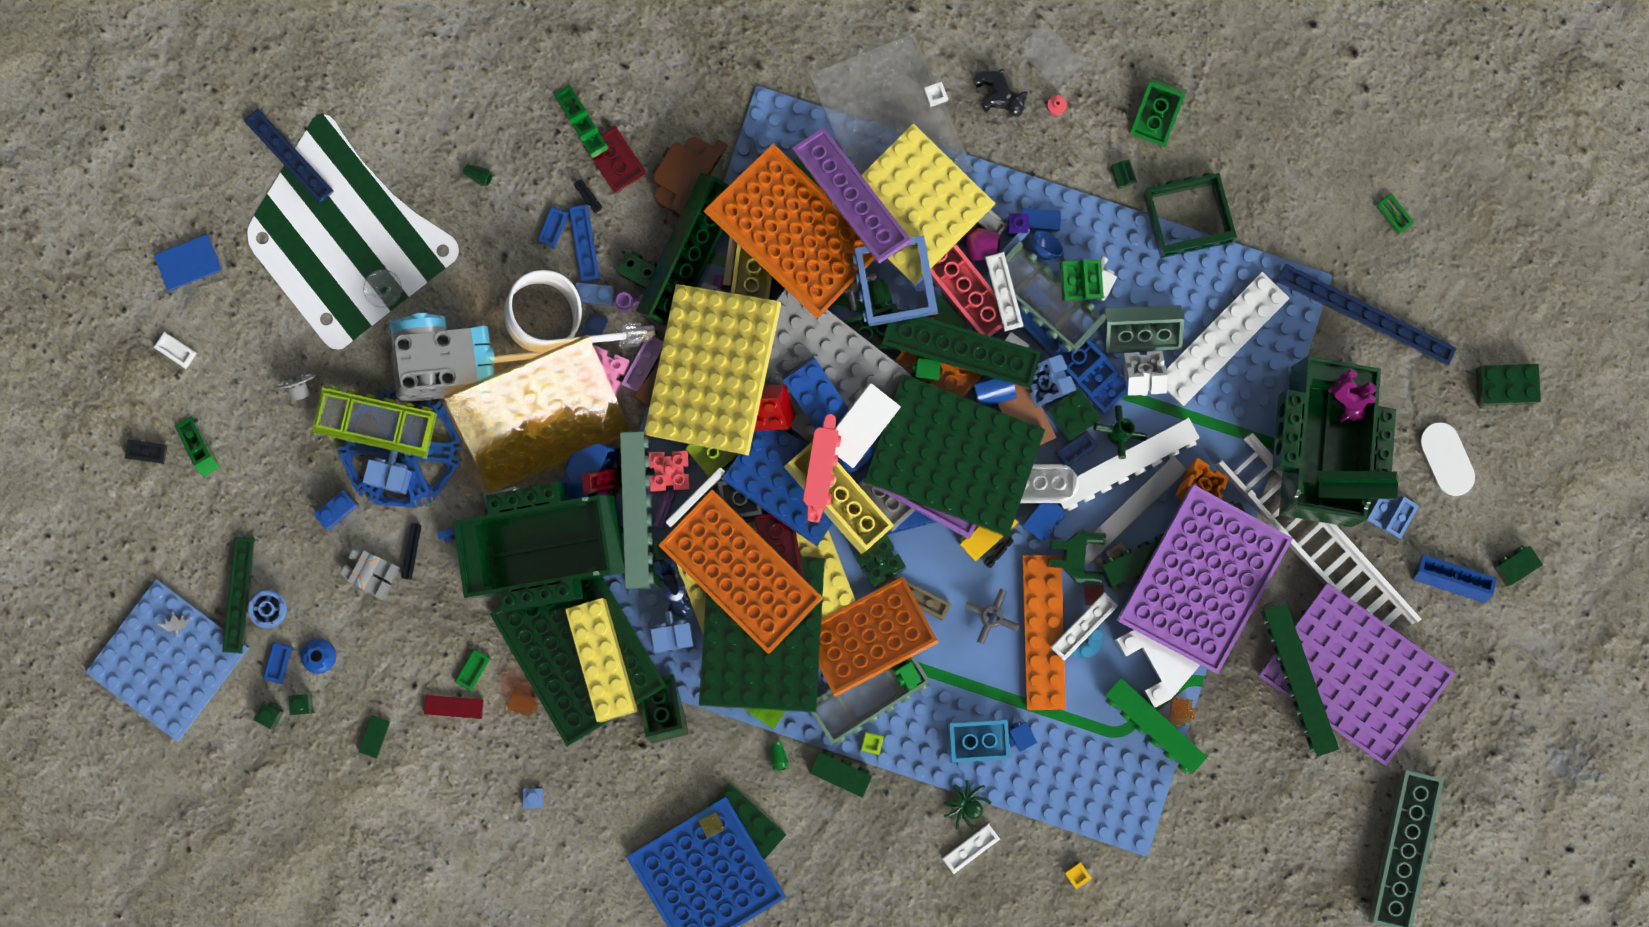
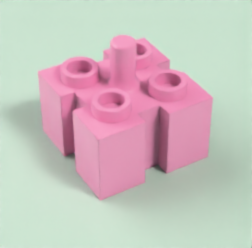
M593 346L588 358L591 365L589 368L584 367L579 382L593 389L598 385L601 387L600 391L616 398L621 387V382L618 379L620 375L625 377L630 361L618 355L610 358L608 351Z

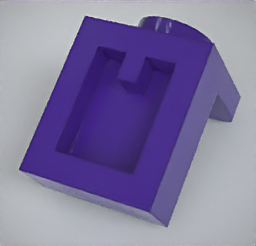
M1009 214L1008 236H1016L1017 233H1028V214Z

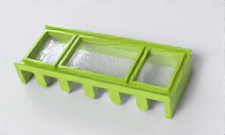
M328 385V388L322 387L311 433L427 459L437 414L429 407L422 406L421 409H417L411 403L403 402V405L395 404L396 400L384 398V401L377 400V396L365 394V397L359 396L356 391L347 390L345 393L339 391L338 387Z

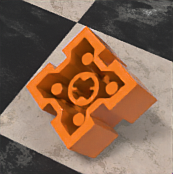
M1196 458L1186 467L1187 470L1181 478L1183 482L1179 484L1175 496L1183 500L1191 484H1194L1222 499L1223 494L1221 492L1225 490L1229 478L1218 470L1211 471L1209 469L1210 465Z

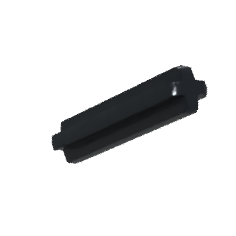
M411 523L401 574L402 579L411 580L413 576L422 527L417 523Z

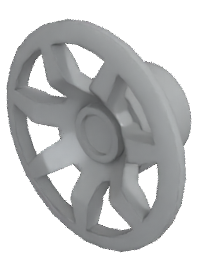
M308 373L304 374V377L302 375L297 376L296 381L292 379L284 380L278 383L275 389L287 388L291 401L310 396L306 381L314 378L316 375Z

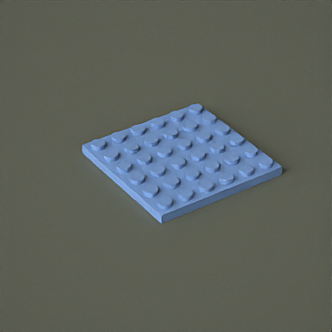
M156 579L85 673L179 742L248 651L249 647L245 644L243 645V654L222 652L225 629ZM172 612H174V615L179 620L181 615L184 616L185 620L192 616L185 629L178 630L179 636H175V631L167 632L157 623L164 624L165 618L170 622Z

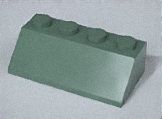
M1181 305L1105 308L1106 321L1104 322L1106 353L1182 349L1184 315Z

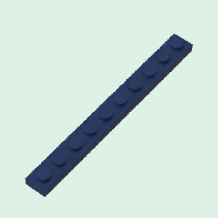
M1288 264L1284 265L1277 279L1278 283L1446 366L1450 364L1457 349Z

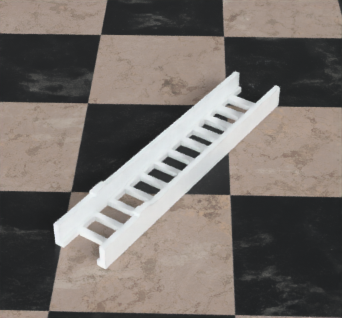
M1251 433L1243 440L1255 453L1234 472L1223 460H1220L1216 466L1229 478L1228 480L1271 527L1292 537L1288 532L1302 519H1294L1284 529L1275 519L1279 515V508L1271 514L1263 506V503L1281 487L1282 479L1260 499L1250 490L1273 467V455ZM1259 456L1267 467L1245 486L1236 475ZM1275 470L1282 478V471ZM1318 522L1298 543L1294 539L1291 541L1289 547L1324 585L1329 583L1340 592L1363 571L1369 580L1350 599L1357 603L1376 585L1382 594L1366 610L1373 614L1389 600L1396 608L1382 620L1388 626L1400 614L1411 625L1421 620L1418 614L1337 525ZM1323 527L1332 538L1310 557L1301 546ZM1336 541L1345 552L1322 571L1314 561ZM1350 557L1357 565L1338 583L1334 584L1328 576Z

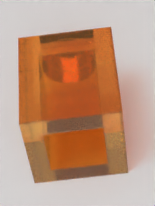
M513 691L507 709L531 717L532 713L536 714L539 703L536 702V697Z

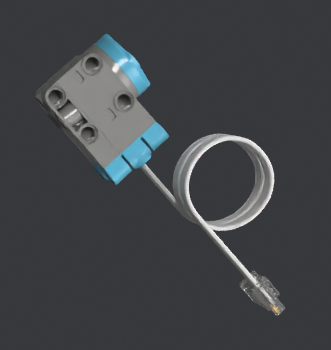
M549 270L533 271L523 275L514 283L504 306V321L508 333L518 345L533 352L494 356L493 348L490 346L487 326L447 330L445 316L416 313L389 322L392 342L391 362L396 397L401 402L489 394L492 392L491 386L496 384L494 363L551 357L562 352L568 345L618 340L619 348L639 346L642 341H651L655 335L654 326L642 327L640 322L621 324L622 329L613 334L574 337L582 316L581 301L576 288L569 279L560 273ZM531 284H547L557 288L566 297L572 310L573 324L570 335L564 339L541 340L525 333L519 327L513 315V295L519 289Z

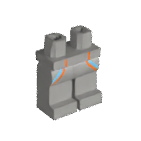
M353 549L349 558L357 562L355 568L353 569L345 565L340 574L348 579V582L380 600H384L391 584L375 577V575L393 583L401 567L367 551L362 552Z

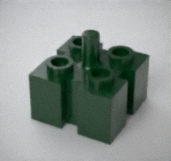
M887 534L873 544V548L868 549L862 554L859 551L853 553L860 568L866 567L868 570L865 576L873 589L886 582L885 576L891 573L894 577L906 570V566L899 554L894 556L891 552L894 550V546Z

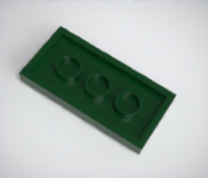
M728 783L709 806L727 797L765 860L786 834L736 788Z

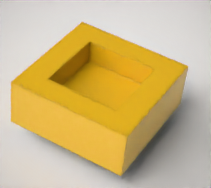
M1081 862L1064 873L1075 889H1078L1092 879Z

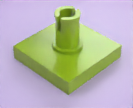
M692 444L686 447L687 451L708 477L718 468H723L738 456V453Z

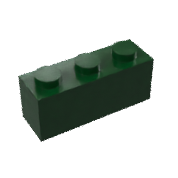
M826 750L823 753L819 752L810 774L863 798L872 778L869 775L870 771L863 767H859V769L851 767L852 762L843 758L841 761L834 759V754Z

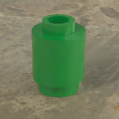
M884 279L871 282L869 291L874 307L880 309L890 306L889 303L892 302V298Z

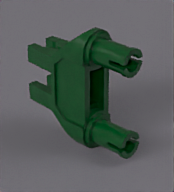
M1083 528L1065 542L1049 540V548L1063 549L1064 555L1063 560L1048 559L1047 567L1062 568L1078 585H1082L1084 582L1101 584L1102 579L1094 578L1095 576L1103 577L1101 571H1086L1084 569L1086 545H1105L1106 540H1098V538H1106V533L1089 532V530Z

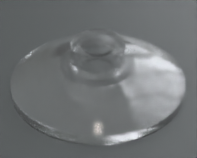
M377 270L366 278L363 291L368 302L376 307L385 308L392 306L398 301L402 293V284L393 272ZM384 286L387 287V291L385 293H381V288Z

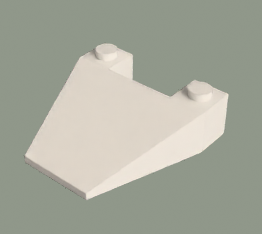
M1135 630L1129 631L1114 640L1123 657L1141 648L1160 680L1143 690L1149 704L1154 708L1172 699L1200 666V664Z

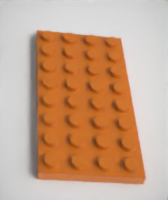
M713 489L659 544L768 654L823 599Z

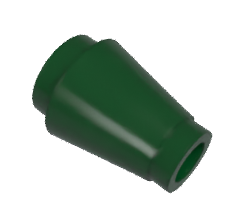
M467 164L463 170V175H466L480 186H488L493 177V173L488 168Z

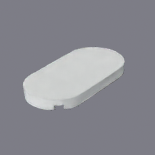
M1434 423L1425 428L1420 438V447L1437 486L1442 492L1451 496H1460L1467 493L1474 485L1475 473L1456 430L1446 423Z
M1033 464L1020 503L1066 502L1078 490V476L1067 465Z

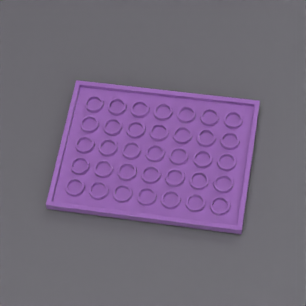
M1191 484L1117 621L1218 674L1293 538L1198 486Z

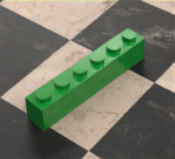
M1118 678L1104 694L1107 698L1105 702L1112 708L1116 706L1121 711L1119 713L1120 716L1127 722L1131 720L1135 724L1134 728L1143 735L1145 733L1150 737L1148 741L1156 748L1160 746L1164 750L1162 754L1170 761L1174 759L1179 764L1177 768L1184 774L1187 772L1193 774L1207 759V756L1122 678Z

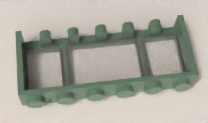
M1021 241L1006 255L1005 258L1019 309L1024 314L1029 313L1033 317L1032 320L1039 327L1043 325L1048 330L1047 334L1054 340L1056 338L1062 342L1061 346L1066 351L1076 353L1099 326L1106 321V315L1104 313L1100 315L1094 310L1093 304L1090 302L1086 303L1084 300L1062 301L1061 278L1055 276L1048 265L1044 266L1040 263L1033 252L1029 253L1024 249Z
M914 656L908 658V660L914 665L922 682L917 684L918 686L911 691H907L906 687L900 686L895 678L896 674L887 669L836 697L831 689L817 697L816 713L812 712L831 744L836 743L839 745L847 739L845 736L852 732L853 735L863 729L862 725L866 722H869V724L879 719L878 715L883 711L887 714L896 708L894 704L900 700L904 703L912 698L911 693L916 690L921 692L928 687L927 683L930 680Z

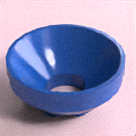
M1038 230L1033 234L1031 244L1034 250L1033 253L1038 258L1056 260L1063 254L1061 243L1053 235L1042 230Z
M313 639L303 647L301 662L312 673H325L336 662L335 648L325 639ZM315 650H319L322 653V658L318 662L313 661L311 658V654Z

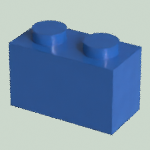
M342 490L313 515L326 530L330 531L359 505L347 491Z
M1040 503L1021 527L1038 541L1042 538L1046 540L1053 532L1050 528L1054 524L1058 526L1065 516L1062 514L1065 510L1057 503Z

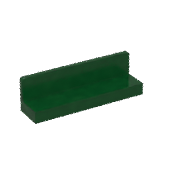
M1317 471L1319 498L1398 499L1399 476L1397 471Z

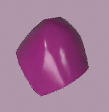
M974 228L966 233L965 241L970 261L986 260V256L999 253L1000 234L982 228Z

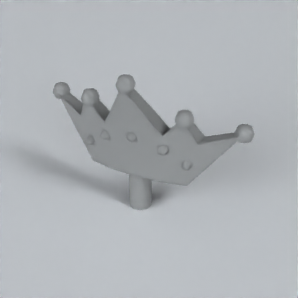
M172 612L170 622L165 618L164 624L157 623V625H160L167 632L175 631V636H179L178 630L185 629L192 616L185 620L184 616L181 615L179 620L174 615V612Z

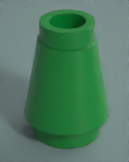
M782 742L770 743V767L773 768V771L788 769L789 761Z

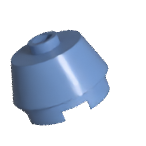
M260 591L249 602V617L255 625L261 628L276 627L286 616V602L276 591Z

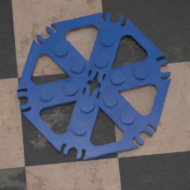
M384 389L387 397H385L381 390L379 391V400L384 401V398L397 399L395 390ZM432 400L417 401L419 404L417 409H421L422 406L432 408L433 412L437 414V418L443 420L450 440L447 443L431 442L427 459L404 454V458L398 452L397 456L400 461L396 458V463L404 464L412 472L408 486L409 497L406 499L387 498L383 495L384 489L363 483L352 463V458L355 455L382 457L381 459L388 462L390 451L346 441L344 447H338L339 450L346 451V453H339L356 493L363 487L359 492V496L362 497L364 493L368 492L370 494V497L367 499L368 502H372L374 496H376L372 504L417 508L415 500L417 505L422 507L421 499L424 497L427 498L428 503H431L430 493L433 496V500L437 498L460 466V463L455 464L453 460L457 462L462 461V458L455 457V452L463 451L461 447L454 446L462 445L444 404L438 410L442 405L440 401L436 405L431 404ZM361 404L350 419L347 432L356 433L355 428L367 412H373L384 437L374 438L393 442L398 423L395 411ZM412 415L403 427L400 443L421 448L423 441L419 440L426 431L428 418ZM417 460L446 464L447 469L435 486L427 484Z

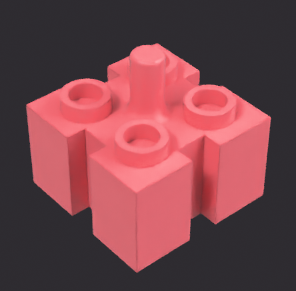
M672 451V456H666L665 452H649V467L655 471V475H650V491L652 493L667 492V487H674L675 492L690 491V476L685 474L684 468H689L688 451Z

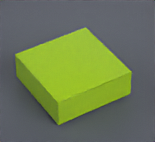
M865 732L860 751L880 755L884 736Z

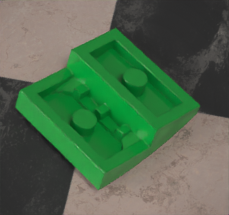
M1101 260L1062 261L1059 263L1062 301L1104 298Z

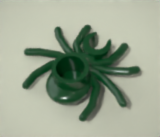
M969 780L965 781L966 794L957 785L953 786L960 792H953L958 796V800L952 801L949 798L953 805L946 801L943 804L951 809H956L949 814H945V818L958 812L956 830H959L961 814L966 824L976 829V826L971 824L966 816L971 819H978L982 816L983 806L976 800L985 801L988 804L992 803L987 798L974 796L978 791L984 789L985 785L978 787L970 795Z

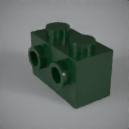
M634 251L632 254L626 252L616 273L646 290L657 264L650 260L649 262L642 260L643 256Z

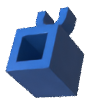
M1020 720L1011 725L1012 729L1008 731L1011 739H1009L1010 748L1016 745L1018 751L1021 752L1037 743L1027 722L1022 723Z

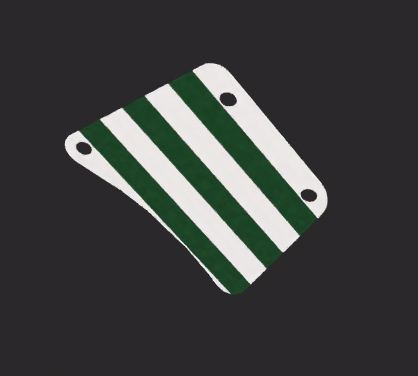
M320 114L312 120L295 149L334 192L320 204L284 166L252 218L247 233L248 242L253 253L325 344L332 349L339 350L345 348L451 265L458 256L459 248L452 236L416 214L394 196L360 159L337 123L330 116ZM259 232H266L269 239L267 243L259 244L256 241V236ZM444 244L448 246L449 254L447 256L440 257L437 254V247ZM323 313H330L332 315L333 321L331 324L323 325L321 323L320 317Z

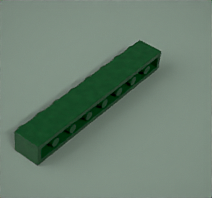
M1234 501L1229 502V504L1245 512L1241 502L1236 504ZM1164 533L1154 537L1156 541L1150 544L1147 540L1137 545L1138 549L1133 552L1131 549L1120 553L1121 557L1114 560V557L1104 560V565L1099 568L1108 587L1111 588L1143 573Z

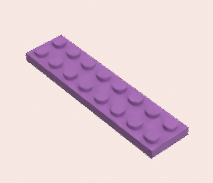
M824 127L792 148L795 155L879 264L911 243L908 235Z

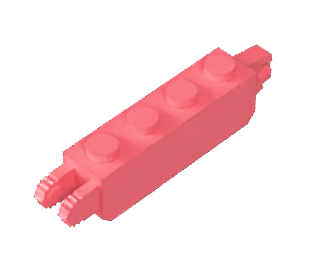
M832 414L826 415L823 427H819L813 433L802 502L807 506V521L819 523L823 509H826V505L831 503L832 494L829 493V487L833 486L835 474H832V468L837 466L838 455H835L836 447H840L841 436L838 435L839 431L835 430L836 418Z

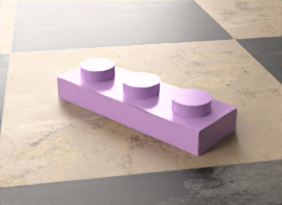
M654 336L645 339L621 383L623 386L637 393L662 351L663 341Z

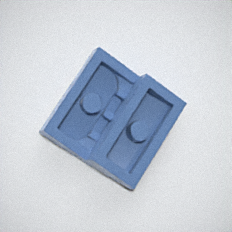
M1399 494L1398 499H1375L1367 512V521L1392 536L1401 539L1419 506Z

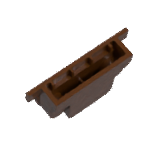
M691 137L686 141L685 146L676 143L671 148H666L662 155L663 161L661 164H656L652 173L654 174L655 183L659 187L655 192L657 205L673 213L668 221L669 225L675 228L700 173L711 175L728 147L726 143L718 140L715 146H711L697 137Z

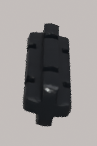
M582 179L576 181L574 187L577 191H580V195L591 206L594 213L601 211L602 205L599 201H596V197L586 187Z
M1010 536L1004 537L1001 540L1002 542H999L992 550L990 556H987L983 561L988 568H992L996 563L995 561L1014 542Z

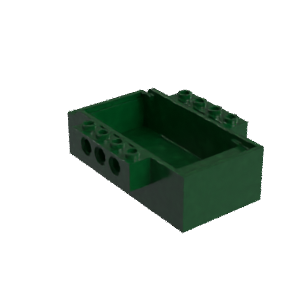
M1307 356L1291 366L1289 390L1278 395L1272 470L1282 471L1279 515L1346 527H1353L1367 520L1371 499L1319 498L1317 471H1392L1396 409L1378 406L1380 368L1314 356ZM1352 368L1357 372V376L1353 380L1358 387L1368 382L1376 386V392L1370 393L1376 397V401L1366 405L1367 414L1365 419L1357 421L1346 419L1340 422L1339 419L1343 414V409L1340 408L1342 403L1334 397L1332 392H1328V388L1334 385L1342 373Z
M555 482L486 495L488 515L453 521L464 598H485L500 595L502 611H515L583 599L582 580L625 573L614 496L597 495L569 500L567 484Z

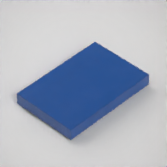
M208 234L154 255L168 291L222 271Z

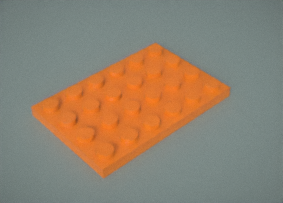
M903 576L821 619L819 667L835 697L939 643Z

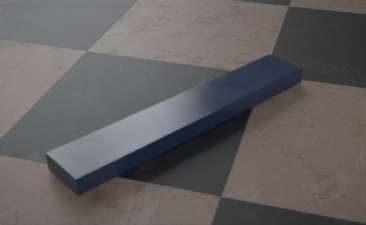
M258 108L244 120L250 129L320 204L334 192Z

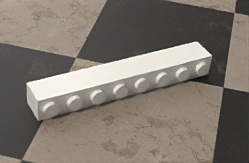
M1188 418L1126 450L1125 459H1119L1117 455L1078 476L1079 487L1076 494L1070 500L1058 503L1059 506L1064 510L1067 508L1069 512L1078 507V502L1084 500L1086 503L1094 499L1095 493L1101 491L1103 494L1111 490L1112 484L1118 482L1120 485L1128 481L1129 475L1135 473L1138 476L1146 471L1145 467L1151 464L1155 467L1162 463V458L1166 456L1172 458L1180 453L1179 449L1183 447L1189 449L1197 445L1196 440L1200 437L1192 422Z

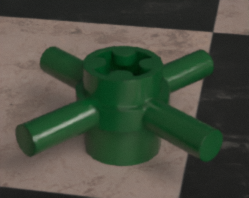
M1116 405V422L1111 426L1095 423L1093 430L1107 433L1108 439L1113 444L1118 445V458L1125 459V443L1130 438L1146 441L1147 434L1136 432L1133 421L1123 418L1122 406Z

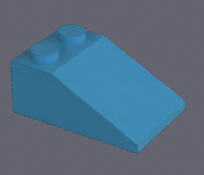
M1008 720L947 723L950 762L1010 759Z

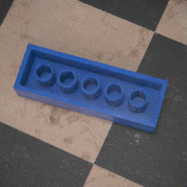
M814 356L781 377L815 429L823 427L824 417L829 414L835 416L837 425L849 410ZM871 445L854 468L839 457L837 462L850 474L872 459L875 448Z

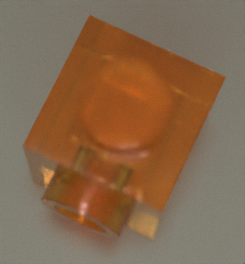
M1171 699L1169 721L1174 722V726L1185 727V723H1191V719L1194 720L1195 708H1192L1193 700Z

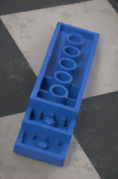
M1026 276L1025 278H1023V279L1014 287V291L1017 289V287H1018L1028 276ZM1033 281L1020 294L1026 302L1054 326L1065 315ZM1020 310L1024 326L1022 328L1050 358L1062 355L1068 368L1064 370L1065 374L1071 376L1075 385L1080 388L1103 414L1107 413L1128 393L1125 379L1089 338L1076 353L1068 352L1061 346L1062 342L1056 338L1054 340L1047 334L1048 330L1043 325L1039 327L1032 320L1033 317L1029 313L1024 314ZM1070 319L1060 329L1074 344L1084 335Z

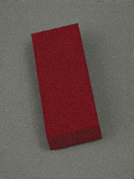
M425 695L424 714L482 719L484 700Z

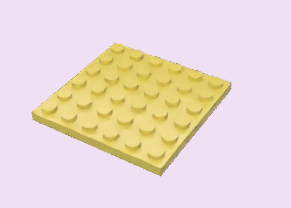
M914 123L861 175L909 238L924 235L930 269L995 205V202ZM918 244L905 246L887 258L913 285L923 277Z

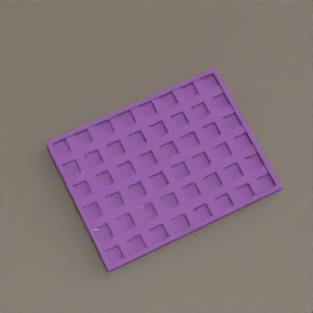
M1329 583L1324 585L1295 625L1332 729L1386 766L1455 675V672ZM1274 653L1258 676L1291 700L1296 701L1295 697L1291 698L1287 683H1290L1289 679H1284L1280 665H1283V662H1278Z

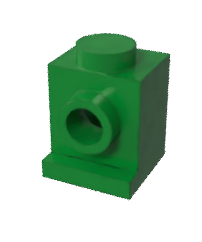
M908 659L889 668L891 672L896 674L895 678L898 684L906 687L907 691L915 689L918 686L917 684L922 682L914 665Z

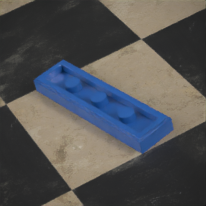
M588 204L569 207L581 282L599 280L600 275Z

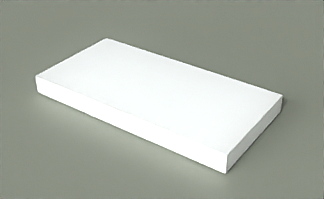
M869 383L835 427V430L839 431L838 435L841 436L840 447H836L835 455H838L840 459L854 468L901 406L872 383Z
M721 467L718 468L666 520V524L673 530L721 481L726 472Z

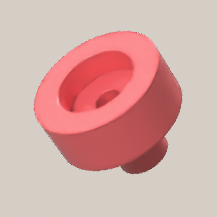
M1059 95L1051 97L1047 103L1048 111L1055 116L1063 114L1067 106L1066 100Z

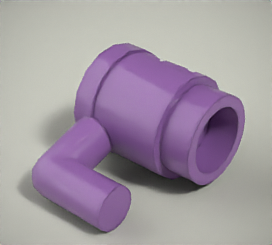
M621 292L615 298V305L620 312H630L634 305L640 303L643 294L633 298L629 293Z

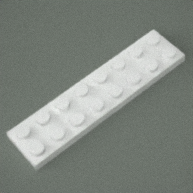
M1261 272L1166 369L1168 375L1167 392L1182 407L1185 406L1289 300V297Z

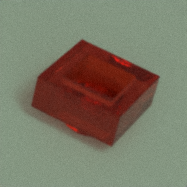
M1103 585L1083 586L1085 606L1092 605L1104 593Z

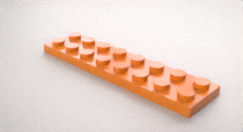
M1061 555L1022 556L1026 710L1066 709L1065 664L1050 648L1064 633L1062 568L1047 567L1048 559L1061 560Z

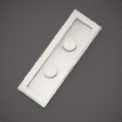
M988 823L942 857L952 873L955 874L1000 840V838Z

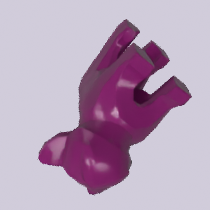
M1352 368L1342 373L1334 385L1328 388V392H1332L1334 397L1342 403L1340 408L1343 409V414L1339 419L1340 422L1346 419L1351 421L1365 419L1367 414L1366 405L1376 401V397L1370 394L1376 392V386L1368 382L1358 387L1353 380L1357 376V372Z

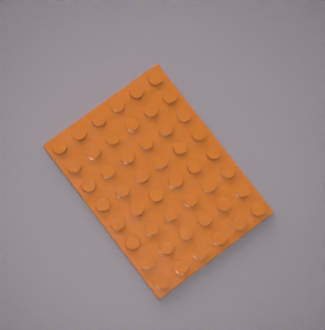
M772 144L704 210L714 222L817 319L856 279V273L859 272L858 265H854L853 254L856 253L855 248L865 246L841 213L832 206L833 203L825 192L775 144ZM871 253L862 254L865 269L875 259Z

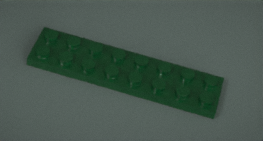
M893 307L891 314L903 312L904 310ZM924 316L888 323L882 342L883 346L1027 389L1031 388L1041 351Z

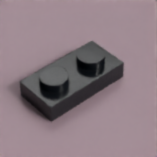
M128 439L125 459L165 464L167 445Z

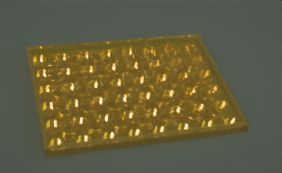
M588 335L444 396L490 493L567 461L577 451L598 443L606 444L620 438V433L631 432Z

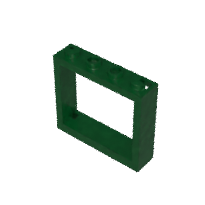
M1208 172L1203 174L1202 177L1195 178V176L1185 178L1184 181L1177 182V180H1171L1166 182L1165 185L1159 186L1154 184L1146 188L1143 196L1160 258L1234 243L1237 235L1220 173L1209 174ZM1212 185L1225 232L1165 245L1153 198Z

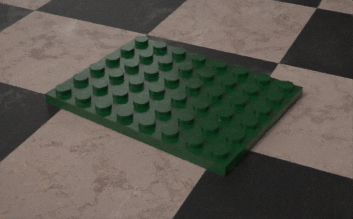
M902 374L893 397V401L901 406V408L881 432L863 483L883 489L1001 536L1009 537L1045 429Z
M800 557L803 578L823 597L825 558ZM706 593L699 706L816 713L822 600L768 654Z
M603 577L581 581L583 599L515 611H502L501 606L490 613L567 747L611 720L597 722L565 609L601 598L606 599L636 705L667 687Z

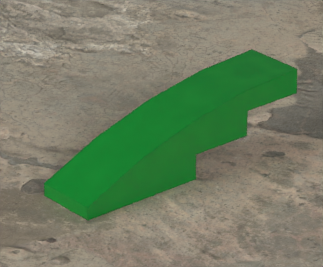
M569 85L555 93L556 100L590 156L594 158L608 150L605 141L571 86Z

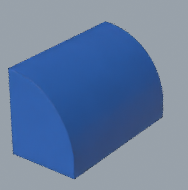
M993 379L973 386L977 403L987 407L1016 399L1014 384Z

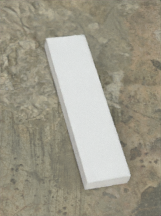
M1004 252L986 256L1005 332L1024 327Z
M1104 592L1050 648L1065 661L1118 605Z

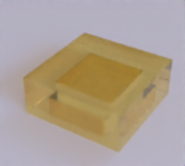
M717 812L699 820L706 838L725 830Z

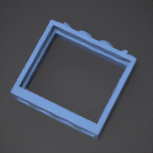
M924 235L911 237V243L906 246L918 244L929 307L873 317L862 255L870 253L866 246L855 248L856 253L853 254L854 265H858L859 268L856 278L857 283L862 285L863 290L859 292L861 303H865L866 310H863L864 322L868 321L869 326L938 314Z

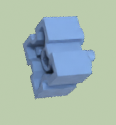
M1062 355L1048 358L1038 363L1031 385L1033 392L1030 393L1035 408L1049 404L1077 390L1071 376L1067 377L1064 370L1068 368Z
M391 450L388 462L380 458H375L374 461L368 460L363 483L406 494L412 472L404 464L396 463L398 452Z
M672 611L665 612L666 623L654 625L655 629H651L654 653L694 647L691 624L686 623L685 620L674 622Z

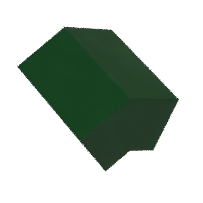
M1130 159L1111 165L1118 189L1137 182Z

